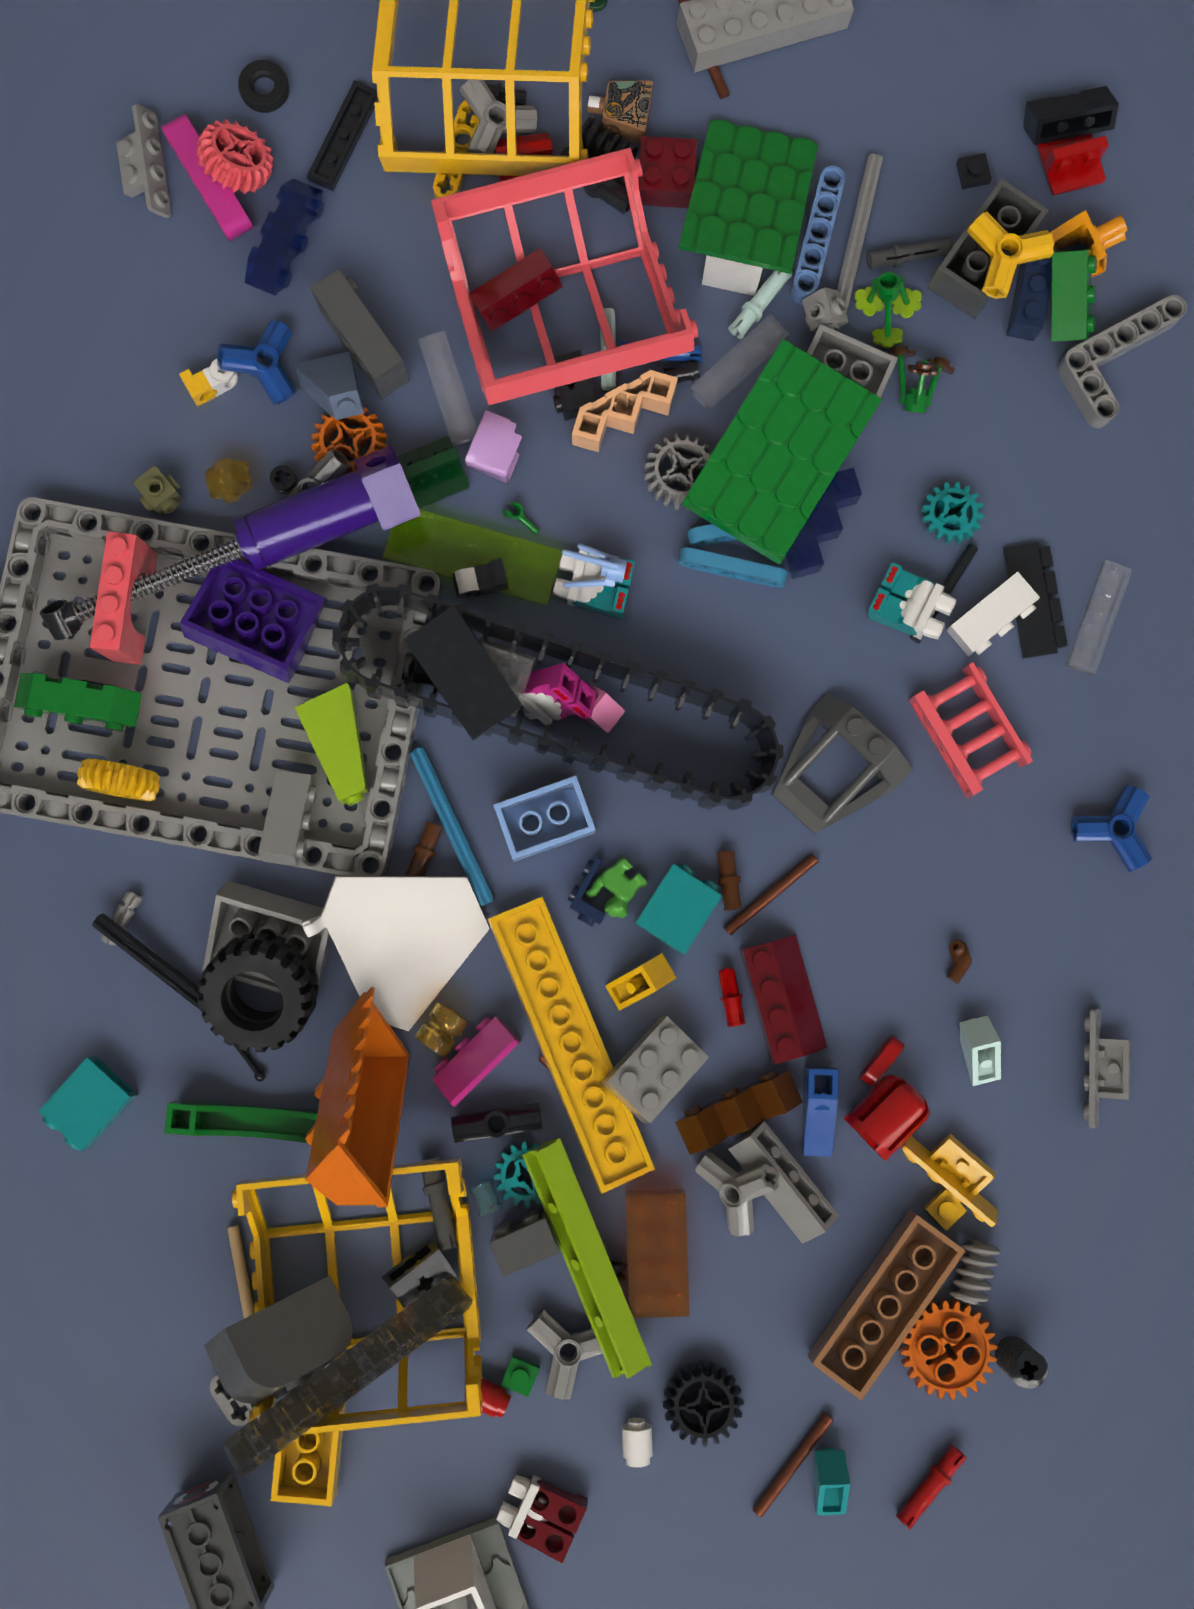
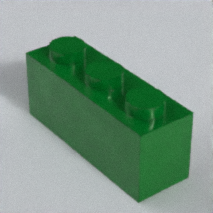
M1092 249L1057 251L1052 255L1051 341L1086 340L1091 337V332H1095L1096 317L1091 315V303L1096 301V285H1091L1092 273H1096L1097 257L1092 255Z

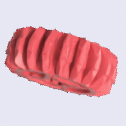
M227 119L222 123L215 120L212 125L208 124L203 133L200 134L196 149V156L199 158L198 165L204 167V174L213 177L212 183L220 182L223 189L230 187L233 193L238 189L243 194H246L249 190L255 193L257 189L262 188L271 176L274 158L270 154L271 148L265 146L266 140L257 137V131L251 132L248 130L247 125L245 127L239 126L237 121L231 124Z

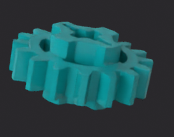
M945 482L941 490L936 486L931 491L932 495H927L924 499V502L928 505H923L920 512L927 515L923 517L921 523H929L930 526L926 533L934 531L936 533L935 541L944 537L945 544L948 545L954 538L956 544H960L963 541V536L969 540L973 536L972 531L977 532L981 527L978 522L984 518V514L978 513V511L984 505L983 503L975 502L979 496L978 493L969 494L970 486H966L962 490L960 489L959 482H956L952 488H950L948 482ZM936 504H937L936 509L938 510V517H937V518L935 517V512H934V510H935V505H936ZM957 509H960V510L956 513L957 515H955V514L952 515V516L949 515L948 517L944 518V517L948 514V512H952V511H956ZM967 509L970 512V519L966 516Z
M522 1141L521 1148L519 1149L514 1144H511L512 1152L510 1154L505 1151L501 1152L504 1162L496 1161L495 1166L501 1169V1172L494 1173V1179L501 1180L496 1189L497 1191L506 1190L503 1196L504 1200L509 1199L511 1196L514 1197V1206H517L520 1200H523L526 1208H528L530 1200L533 1199L538 1205L541 1204L532 1178V1185H530L525 1177H518L521 1175L520 1162L523 1168L525 1167L528 1171L522 1155L538 1147L537 1142H534L531 1148H527L526 1141ZM513 1160L515 1164L514 1172L506 1177V1169ZM519 1186L525 1188L528 1193H520L513 1188Z

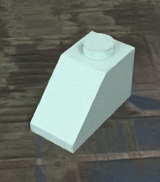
M988 1015L960 1022V1043L972 1085L976 1086L1000 1080L1001 1040Z

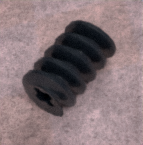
M590 116L582 126L583 147L588 149V158L630 147L631 143L629 140L622 146L620 145L622 138L620 134L611 139L613 132L611 128L602 133L604 126L602 122L593 127L595 120L593 116ZM638 147L632 150L634 159L637 155Z
M1009 1336L999 1342L997 1345L998 1349L995 1351L996 1363L1013 1382L1025 1389H1033L1040 1386L1046 1380L1048 1364L1045 1358L1022 1338Z

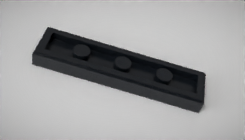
M354 80L307 174L308 181L334 191L375 108L374 102L378 101L377 90Z

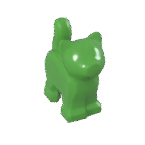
M621 857L613 866L605 869L594 880L592 887L585 891V895L588 898L595 897L601 888L605 887L614 896L605 903L603 913H607L610 917L625 918L629 913V901L633 899L641 887L647 885V881L639 873L629 879L625 875V871L630 870L633 866L624 857Z

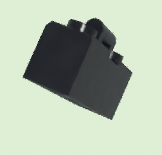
M1107 86L1083 90L1078 94L1073 93L1028 101L1025 107L1024 130L1034 145L1115 129L1119 103Z

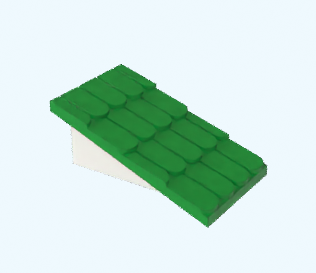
M725 120L710 121L678 248L706 255L702 285L754 296L757 292L763 268L791 274L818 143L806 138L788 137L779 132L761 131L752 126L733 125Z
M782 339L684 498L682 506L780 565L878 408L882 398L872 392L870 393L869 390L856 382L844 377L841 373Z

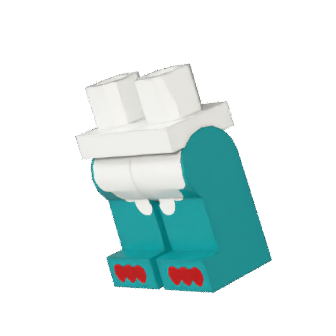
M579 549V553L602 559L600 557H597L595 555H592L590 553H587L586 551ZM562 554L559 569L574 574L572 581L556 578L553 595L567 600V605L577 606L585 610L621 619L636 561L624 559L627 560L623 583L615 582L614 587L565 588L563 587L564 582L599 580L606 577L600 576L602 566Z
M892 562L881 583V588L879 587L868 610V619L913 635V637L919 640L922 639L923 635L938 640L945 623L932 618L936 610L950 616L956 604V599L944 593L943 585L935 584L928 579L903 570L902 566Z

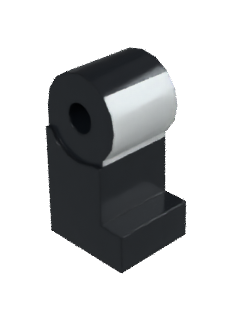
M502 558L491 560V563L461 569L452 573L457 598L477 597L509 589Z

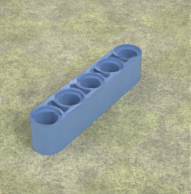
M831 165L823 169L816 188L791 287L792 300L799 305H803L802 300L815 293L819 286L845 183L844 171L837 166ZM825 182H833L836 186H828ZM825 207L830 212H822L819 208ZM812 233H820L824 238H816ZM812 258L817 264H809L805 259ZM806 284L811 290H802L799 285Z

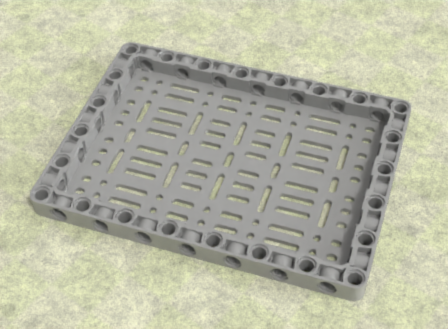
M35 497L24 499L17 508L0 584V675L3 674L4 677L3 683L0 685V813L262 861L259 852L255 853L252 850V843L255 839L262 837L266 819L263 812L265 809H268L270 801L267 791L273 787L276 770L289 771L274 768V761L282 760L316 767V773L311 776L314 785L318 787L316 802L311 803L309 812L312 813L311 827L309 830H305L303 837L306 840L304 857H299L298 866L291 867L340 876H385L388 871L419 708L409 706L408 709L396 706L395 700L383 696L380 700L369 697L366 689L356 682L355 688L352 691L354 693L360 734L363 732L371 734L369 741L361 740L363 754L367 755V760L364 763L369 792L363 795L364 800L356 803L357 809L355 811L346 810L345 805L347 803L342 805L338 801L332 786L328 784L327 775L317 754L282 748L277 745L280 739L311 744L305 730L283 726L282 720L285 718L300 720L294 707L313 698L289 694L288 689L295 686L328 692L348 683L340 671L342 655L338 659L304 654L299 666L334 672L336 677L333 680L294 673L290 683H286L246 664L231 662L230 657L217 652L215 663L208 665L210 648L185 638L182 631L172 629L173 623H180L190 604L178 602V597L180 595L195 597L201 587L199 584L180 581V584L175 583L174 586L170 585L169 588L164 587V590L159 589V591L164 592L162 598H157L156 594L158 592L155 591L154 594L150 593L148 597L143 596V599L138 598V601L133 600L131 603V614L137 615V620L132 622L136 631L145 636L141 665L117 663L86 656L87 650L91 649L90 632L93 629L94 617L83 622V626H81L73 639L54 640L49 629L45 628V622L40 615V611L51 600H66L67 602L72 601L75 603L79 597L87 600L88 596L92 598L93 595H98L107 532L136 534L143 540L144 533L153 530V536L144 542L158 554L155 572L157 569L161 570L162 567L166 568L167 565H173L172 563L181 562L183 558L186 560L188 556L191 558L193 554L196 556L199 552L203 553L204 551H198V546L202 541H209V546L205 550L208 551L209 548L213 549L215 548L214 546L218 547L220 544H225V541L228 543L231 542L230 539L232 541L235 540V534ZM41 510L40 516L32 520L33 513ZM93 520H97L96 527L92 530H87L88 524ZM315 548L271 566L267 565L266 568L261 569L323 596L326 600L345 603L347 599L353 601L356 597L366 592V586L378 583L380 587H398L401 583L410 586L412 592L426 597L430 593L439 596L440 602L442 597V584L438 575L432 570ZM68 552L70 553V558L68 560L60 559V554ZM87 557L92 558V561L89 564H85V559ZM245 557L238 558L239 560L252 565L250 560H246ZM312 562H322L319 570L309 571V566ZM28 564V571L24 575H20V569ZM206 570V573L201 572V575L197 574L196 576L206 578L209 570ZM59 572L65 573L66 578L64 580H56L55 575ZM368 572H378L376 580L372 582L364 580ZM83 577H87V583L85 584L80 583ZM425 581H431L435 584L434 588L429 592L420 590L421 584ZM381 606L383 617L379 618L376 608L370 610L369 614L361 616L368 625L365 628L366 633L364 635L358 634V630L363 627L359 626L357 628L355 625L352 626L348 637L359 638L360 647H352V651H346V657L350 660L353 658L355 649H362L361 657H365L367 664L359 669V672L371 679L372 674L376 673L377 668L382 669L383 674L380 681L400 689L401 684H404L405 679L408 678V667L412 657H414L404 639L425 625L427 615L407 608L406 614L403 613L402 618L397 617L398 606ZM323 607L318 620L340 623L342 617L341 610ZM155 611H158L159 619L152 651L145 653L151 617ZM391 611L396 616L394 619L384 618V613ZM16 619L15 627L8 631V623ZM315 627L308 646L335 651L332 646L333 630ZM381 632L391 633V638L383 640L380 639L379 635ZM42 641H49L51 646L49 649H41L40 643ZM170 643L193 646L195 647V652L193 654L170 651L168 650V645ZM66 653H70L68 671L64 678L116 686L138 692L136 687L140 669L147 667L144 689L139 692L142 693L132 745L129 748L124 746L128 727H124L123 732L112 730L110 737L71 731L70 725L72 723L65 722V716L61 715L57 717L55 730L52 734H49L47 731L51 714H42V718L34 717V721L31 723L25 722L24 710L14 707L20 673H43L50 678L62 679L60 677L63 657ZM377 659L385 660L386 665L383 668L374 666V661ZM167 663L190 667L191 671L188 675L164 671L163 666ZM228 675L251 678L254 680L252 686L232 684L226 682V677ZM209 678L211 683L207 701L200 703L199 699L203 681ZM411 682L408 691L422 696L424 685ZM273 690L274 696L270 713L263 715L262 710L266 692ZM159 695L180 698L184 700V704L181 707L157 703L156 698ZM376 701L378 706L376 709L366 708V702ZM221 707L247 711V716L245 718L221 715L219 710ZM154 716L177 719L179 720V726L173 728L153 724L152 718ZM197 717H202L203 721L195 758L189 760L188 751L194 722ZM83 720L82 723L103 728L106 723ZM217 728L241 731L243 736L241 739L217 736L215 730ZM264 728L266 734L259 768L257 771H252L251 763L259 729ZM149 737L173 740L175 746L171 749L149 745L147 740ZM20 742H27L28 749L21 751L18 749V744ZM393 746L401 748V756L396 760H390L387 757L388 750ZM45 747L50 748V752L47 755L43 754ZM217 748L237 752L238 758L236 760L213 757L211 756V750ZM70 750L103 756L106 758V761L117 763L126 761L127 765L140 768L143 765L167 768L169 774L166 777L160 776L159 789H163L165 794L161 798L156 797L153 801H139L81 788L76 782L61 780L59 774L62 771L78 774L79 767L81 768L82 763L81 761L65 759L64 752ZM15 763H22L24 768L22 771L17 772L13 770V765ZM44 767L45 774L40 776L38 771ZM186 772H189L191 774V777L189 780L185 781L183 779V775ZM212 776L228 779L233 782L231 788L207 785L205 778ZM249 784L254 785L252 792H248L246 789ZM185 793L186 800L180 802L179 795ZM33 796L35 798V806L28 811L26 802ZM203 797L224 800L228 802V807L226 809L202 806L200 801ZM326 798L332 800L331 805L328 807L324 805ZM382 802L389 803V814L384 817L377 816V806ZM244 805H249L250 811L248 813H243L242 808ZM87 807H91L93 811L92 817L84 821L83 811ZM148 817L150 821L149 828L141 832L139 829L140 820ZM322 819H326L328 822L324 828L319 825ZM344 823H349L353 825V830L351 832H343L341 826ZM204 827L207 831V837L204 841L198 842L195 834L199 828ZM314 848H319L322 857L319 862L312 864L308 859L309 852ZM369 859H377L379 863L378 870L373 874H368L365 870L366 862Z

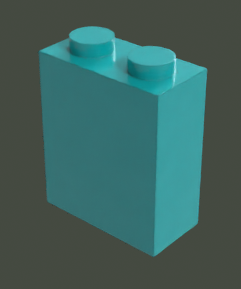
M680 863L679 866L673 864L634 924L682 955H685L722 895L717 892L719 890L717 885L707 879H704L703 882L693 877L695 872Z
M91 1056L81 1063L38 1112L44 1117L42 1120L52 1130L58 1129L65 1136L64 1141L74 1150L84 1151L95 1144L138 1094L97 1056Z

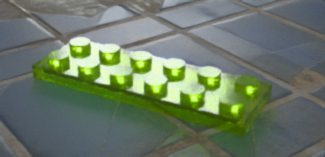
M419 509L421 516L392 527L383 554L385 560L429 569L437 575L452 579V573L458 570L491 563V560L502 558L509 589L499 591L498 593L547 607L559 569L562 550Z

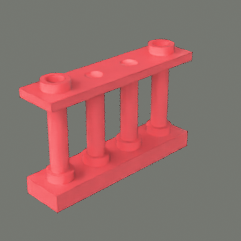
M974 662L962 669L966 676L965 678L933 696L927 695L923 690L908 700L966 798L984 790L981 786L982 780L1012 762L1017 761L1018 765L1022 767L1033 761L1030 757L1032 753L1028 744L1019 739L986 684L987 677L980 667H976ZM972 687L980 702L947 721L945 719L942 720L936 711L938 706ZM987 711L995 726L963 745L956 744L951 736L953 730ZM1002 736L1010 751L977 770L971 769L966 761L967 755Z

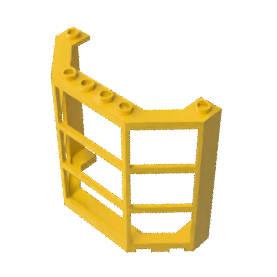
M380 0L372 80L373 83L377 84L378 101L374 102L376 126H380L381 136L380 144H378V157L384 171L524 176L588 159V149H584L582 141V84L588 81V63H585V55H590L591 38L587 36V30L593 27V9H590V2H595V0H576L569 71L515 70L522 0H512L506 69L452 68L459 0H449L442 68L392 66L399 0ZM390 77L442 78L446 152L398 150L393 134ZM452 79L505 80L507 154L455 152ZM515 81L569 82V156L517 154Z
M461 1158L394 1165L393 1175L445 1170L448 1192L452 1203L450 1213L451 1218L455 1222V1234L458 1243L457 1256L464 1326L408 1332L407 1312L396 1299L399 1333L351 1338L346 1349L399 1344L398 1408L340 1414L344 1353L342 1352L333 1359L330 1415L273 1421L275 1397L271 1395L257 1402L253 1406V1410L249 1412V1426L251 1430H255V1440L481 1416L483 1409V1396L481 1393L482 1357L481 1355H476V1351H480L481 1325L469 1204H463L462 1197H467L465 1180L462 1178ZM306 1174L239 1182L236 1184V1189L232 1192V1203L234 1208H238V1216L246 1215L254 1240L250 1242L251 1260H255L256 1271L252 1273L253 1290L258 1292V1302H255L254 1314L275 1303L270 1238L325 1233L328 1276L331 1277L340 1295L335 1231L390 1226L394 1268L402 1261L399 1225L433 1222L432 1212L398 1215L391 1188L388 1207H386L388 1216L333 1222L327 1197L313 1187L323 1223L268 1228L256 1189L309 1184L305 1180ZM464 1337L465 1401L408 1407L409 1343Z

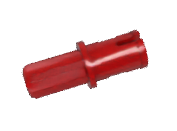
M733 967L722 968L718 972L723 995L720 1001H723L727 1027L745 1024L746 1021L741 1002L743 994H739L735 970Z

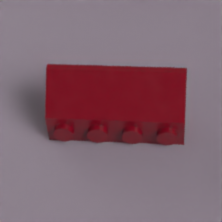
M796 935L741 949V957L771 1063L786 1062L827 1048Z

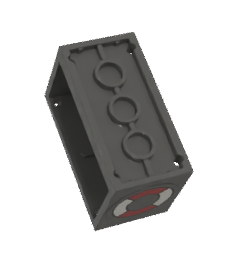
M233 1470L177 1492L158 1516V1520L190 1609H264L275 1585Z

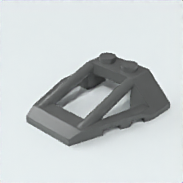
M827 693L808 713L772 796L815 834L893 791L913 769L899 748L857 709ZM820 724L826 730V732L800 759L812 735L814 734L816 728ZM839 735L870 764L828 806L798 778ZM874 775L882 781L849 803Z

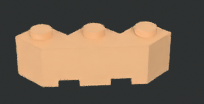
M649 370L629 384L625 383L606 393L604 397L593 403L589 402L581 406L572 432V445L599 453L607 427L634 434L641 408L668 416L676 392L678 378Z

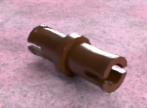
M426 821L419 843L413 847L415 853L405 875H425L431 857L434 858L436 855L434 849L444 827Z
M735 851L716 853L720 872L718 885L722 887L724 911L741 909L738 884L741 883V877L737 876Z

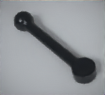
M233 1043L234 1047L255 1073V1080L262 1082L266 1077L265 1072L258 1069L246 1051L239 1050V1045Z

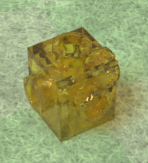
M220 459L215 462L214 466L205 471L206 485L211 499H223L225 503L236 502L240 499V496L253 488L248 461Z

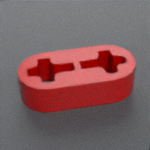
M891 1035L859 1074V1079L869 1087L874 1086L902 1052L905 1044L896 1036Z

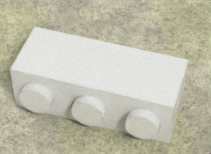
M1016 572L947 629V632L967 656H970L973 652L980 655L992 645L989 639L997 633L1002 637L1014 627L1011 622L1020 615L1024 619L1036 609L1034 603L1040 597L1021 574Z

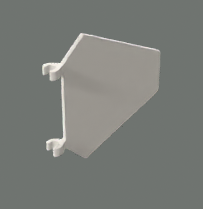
M335 876L321 915L301 923L307 937L314 936L322 929L327 928L359 997L364 992L367 993L371 987L375 988L372 1001L388 1024L406 1031L413 1027L490 929L466 876Z

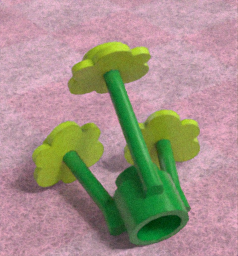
M893 272L883 273L878 279L874 278L872 280V287L868 286L865 290L859 289L854 295L856 309L863 310L866 316H873L876 311L881 312L884 308L883 302L885 303V326L883 329H875L872 332L873 343L884 348H891L903 340V330L891 327V311L893 310V313L896 315L901 314L903 318H910L913 316L914 311H918L922 307L920 302L922 299L921 292L905 288L904 278L899 277Z

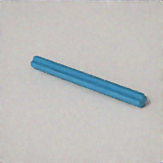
M423 747L416 748L410 752L411 758L481 906L487 905L494 901L490 888L426 750Z

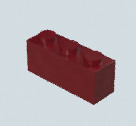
M539 248L470 292L469 296L488 328L493 332L563 286L553 266Z

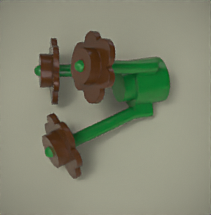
M898 345L892 348L891 353L888 354L898 358L901 393L899 403L904 404L903 411L926 413L927 407L931 405V398L941 371L953 374L955 368L949 366L950 361L944 357H934L933 360L927 359L917 361L916 365H908L907 369H909V372L919 374L917 389L909 388V394H907L904 358L915 356L916 351H909L908 346ZM933 375L926 393V390L923 389L925 377Z

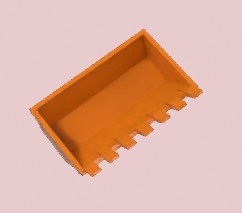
M373 987L367 993L364 992L360 996L359 1000L333 1030L325 1077L315 1088L314 1092L316 1098L320 1100L316 1123L308 1131L305 1138L306 1142L312 1145L305 1180L337 1206L376 1205L377 1208L388 1207L410 1054L372 1001L375 989Z

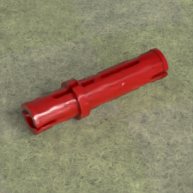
M951 1444L941 1460L929 1468L931 1472L899 1513L896 1514L899 1521L905 1526L907 1525V1528L912 1529L944 1486L950 1485L952 1482L951 1477L967 1459L962 1451L958 1448L956 1449Z

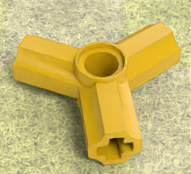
M987 211L982 213L967 230V233L990 255V265L982 292L994 299L1007 297L1017 264L1051 258L1054 253L1052 233L1050 234L1048 230L1020 236L1008 233ZM1002 249L1008 250L1012 256L1004 254Z

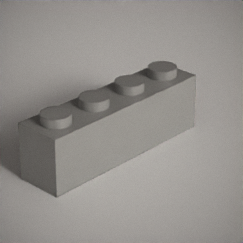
M765 1121L743 1133L728 1149L745 1171L764 1164L775 1168L779 1175V1187L772 1192L764 1194V1196L802 1244L825 1233L839 1216Z

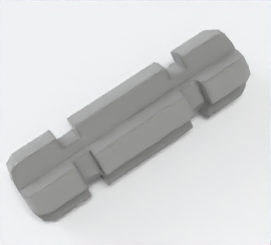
M133 891L126 892L122 899L124 903L122 905L119 904L111 918L124 930L135 913L133 911L134 908H138L142 901V897ZM103 934L101 935L103 942L113 946L116 945Z

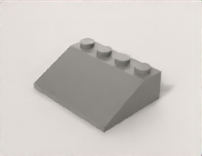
M228 880L216 894L203 971L220 949L225 947L229 941L235 938L240 940L243 935L253 933L255 938L260 933H270L271 939H276L277 936L286 938L285 943L287 945H297L300 948L298 953L302 957L308 956L312 962L309 970L314 969L318 978L314 984L320 986L333 940L327 928L322 929L314 936L307 937L301 923L307 919L320 916L323 908ZM244 972L235 976L237 981L281 993L276 983L263 974Z

